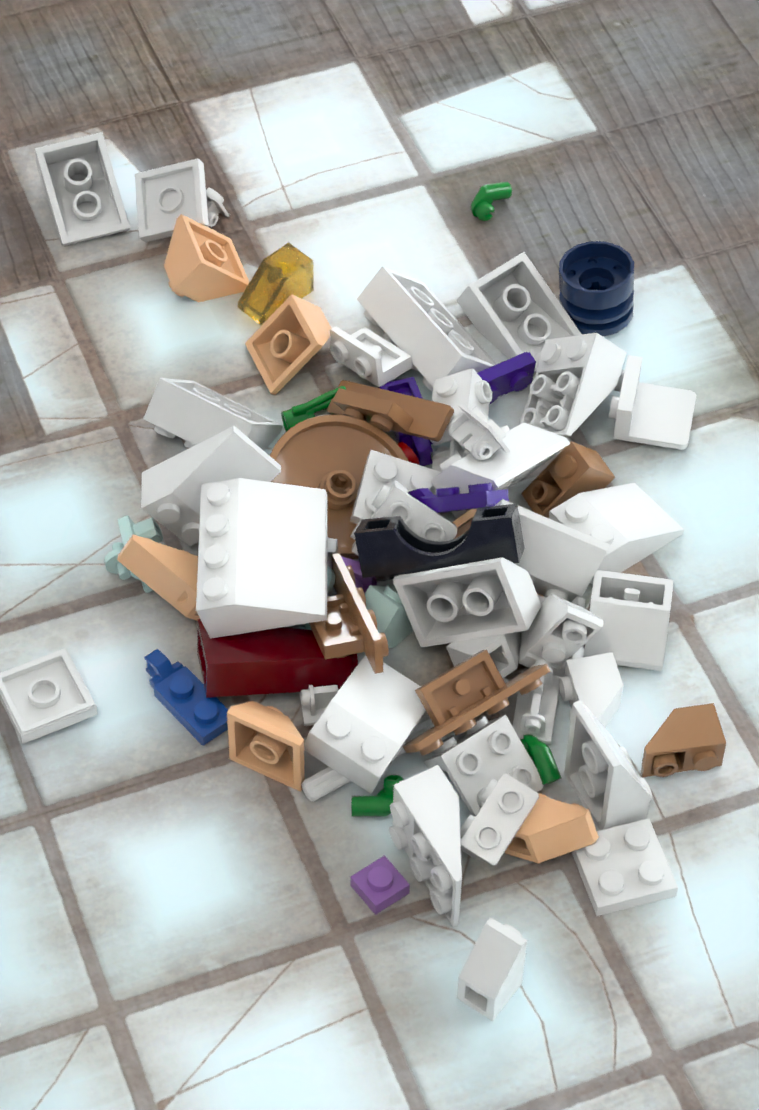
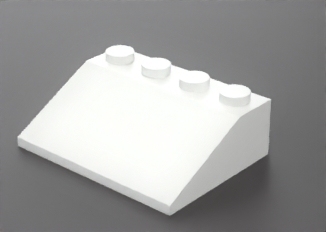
M243 478L201 484L196 612L210 639L327 620L328 494L325 489Z

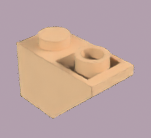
M538 794L539 799L504 853L539 864L592 845L599 836L589 809L579 804H568L551 799L546 795Z

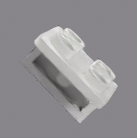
M628 355L625 370H621L618 384L614 391H620V397L612 396L609 418L616 419L613 439L680 450L687 448L696 402L695 392L639 382L642 357Z
M394 481L391 488L383 485L371 504L377 509L370 519L401 516L406 525L415 534L427 540L449 541L453 540L457 535V526L409 495L408 488L397 481ZM361 520L359 521V523L357 524V526L355 527V529L353 530V532H352V534H351V536H350V537L353 538L354 540H355L354 533H355L357 527L359 526ZM355 541L352 546V552L358 555Z
M486 715L475 720L477 724L466 731L467 735L457 741L454 736L448 737L442 741L443 745L434 751L435 755L423 761L428 769L439 765L443 772L446 771L471 815L474 817L477 816L484 805L480 801L483 792L493 779L498 782L504 772L536 792H539L544 787L535 764L506 715L488 721Z

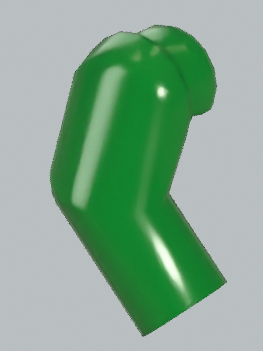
M499 182L481 186L471 203L473 216L478 217L481 221L491 219L493 217L491 213L495 211L492 206L493 201L511 197L512 187L510 183Z
M532 734L523 735L524 738L520 740L532 758L542 784L546 785L561 779L549 746Z
M399 775L387 776L384 778V788L376 796H352V817H384L390 815L394 784L403 781L404 778Z

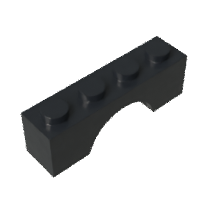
M517 504L479 507L473 517L470 528L463 535L449 541H431L420 537L406 525L401 516L362 519L354 533L362 578L375 577L378 581L391 580L399 574L416 573L501 557L515 564L520 562L525 549Z

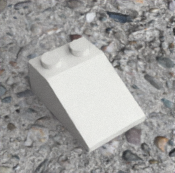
M102 132L35 148L37 168L62 246L130 230Z
M522 252L468 285L456 300L475 328L508 359L524 352H530L536 361L534 373L537 370L541 350L547 339L582 335L525 252Z
M232 426L142 472L141 509L188 546H192L199 542L201 484L236 478L271 482L281 472V465L239 429Z
M635 483L578 493L549 512V519L610 544L608 552L597 569L621 573L683 535L684 529Z
M365 655L309 732L304 743V750L371 794L426 712L415 692L421 686L384 662L383 672L375 674Z
M581 701L573 703L564 775L584 807L590 810L594 823L599 830L647 819L649 803L652 800L649 784L643 777L639 778L632 768L631 758L627 750L623 746H618L610 732Z

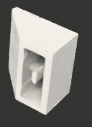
M597 570L593 580L589 611L603 620V627L585 643L583 657L613 652L617 665L662 671L674 580Z

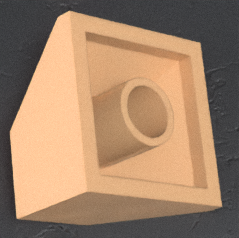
M182 214L177 218L164 263V268L169 278V286L175 294L180 297L186 296L197 302H203L245 292L251 287L230 238Z
M292 294L245 343L267 388L273 395H276L324 346L330 337L329 330L332 329L320 307Z
M255 701L231 706L227 712L229 759L301 792V785L305 780L304 739L290 718L275 707L264 706Z

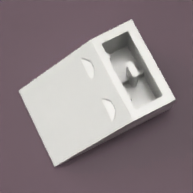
M598 333L547 339L541 350L540 361L530 386L529 397L524 413L521 416L520 424L527 423L563 437H570L617 386L627 352Z
M439 765L394 784L393 803L390 804L393 821L392 826L389 827V832L397 849H404L409 856V864L415 878L419 882L424 881L428 886L435 910L440 915L445 913L454 927L459 924L462 884L459 796Z

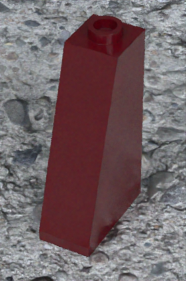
M198 619L197 655L206 698L294 693L308 689L309 685H313V687L338 685L339 690L358 666L357 654H351L343 658L325 659L312 630L280 627L210 639L202 621Z

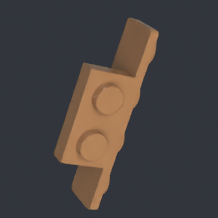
M342 380L338 386H345L346 390L338 388L335 397L327 408L331 415L355 417L373 424L386 432L392 430L436 442L441 440L454 413V409L447 404Z
M340 553L331 554L332 570L335 575L333 587L337 595L327 597V620L312 622L309 625L325 659L343 658L351 654L365 652L374 673H382L383 657H387L389 654L386 636L384 632L378 633L375 613L372 609L367 610L362 587L356 588L352 566L345 565Z
M487 649L476 653L415 690L434 727L402 746L406 753L420 752L422 756L435 751L443 745L441 738L453 731L455 735H459L471 729L477 724L474 718L485 711L488 715L494 714L510 704L507 698L519 691L521 695H524L541 686L543 683L540 678L550 672L548 665L533 666L505 683Z

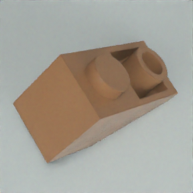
M571 441L530 483L521 495L533 512L549 518V512L553 508L578 493L605 488L615 476L597 451Z
M714 703L675 708L644 748L641 765L642 777H666L676 772L690 770L707 771L714 767L722 766L726 740Z

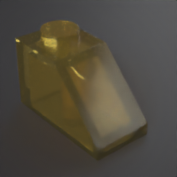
M288 242L262 260L238 301V308L262 326L291 294L302 299L314 291L313 260Z

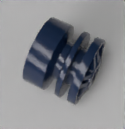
M589 241L569 249L560 260L559 302L582 335L598 333L604 337L616 334L627 327L633 318L634 261L629 252L619 245L606 241Z

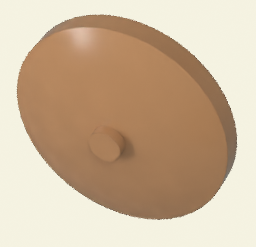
M345 415L316 416L296 424L277 441L270 457L281 465V472L271 482L325 489L328 494L327 536L338 540V553L342 557L352 560L359 559L358 555L352 552L355 540L350 537L357 524L350 522L368 454L370 450H374L408 461L398 444L373 424Z

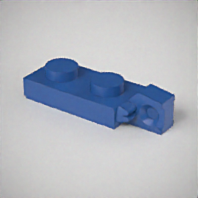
M158 649L144 657L147 668H145L146 672L152 677L149 679V684L154 689V696L202 746L228 730V709L216 697L206 698L204 684L186 666H183L179 661L171 664L170 660Z

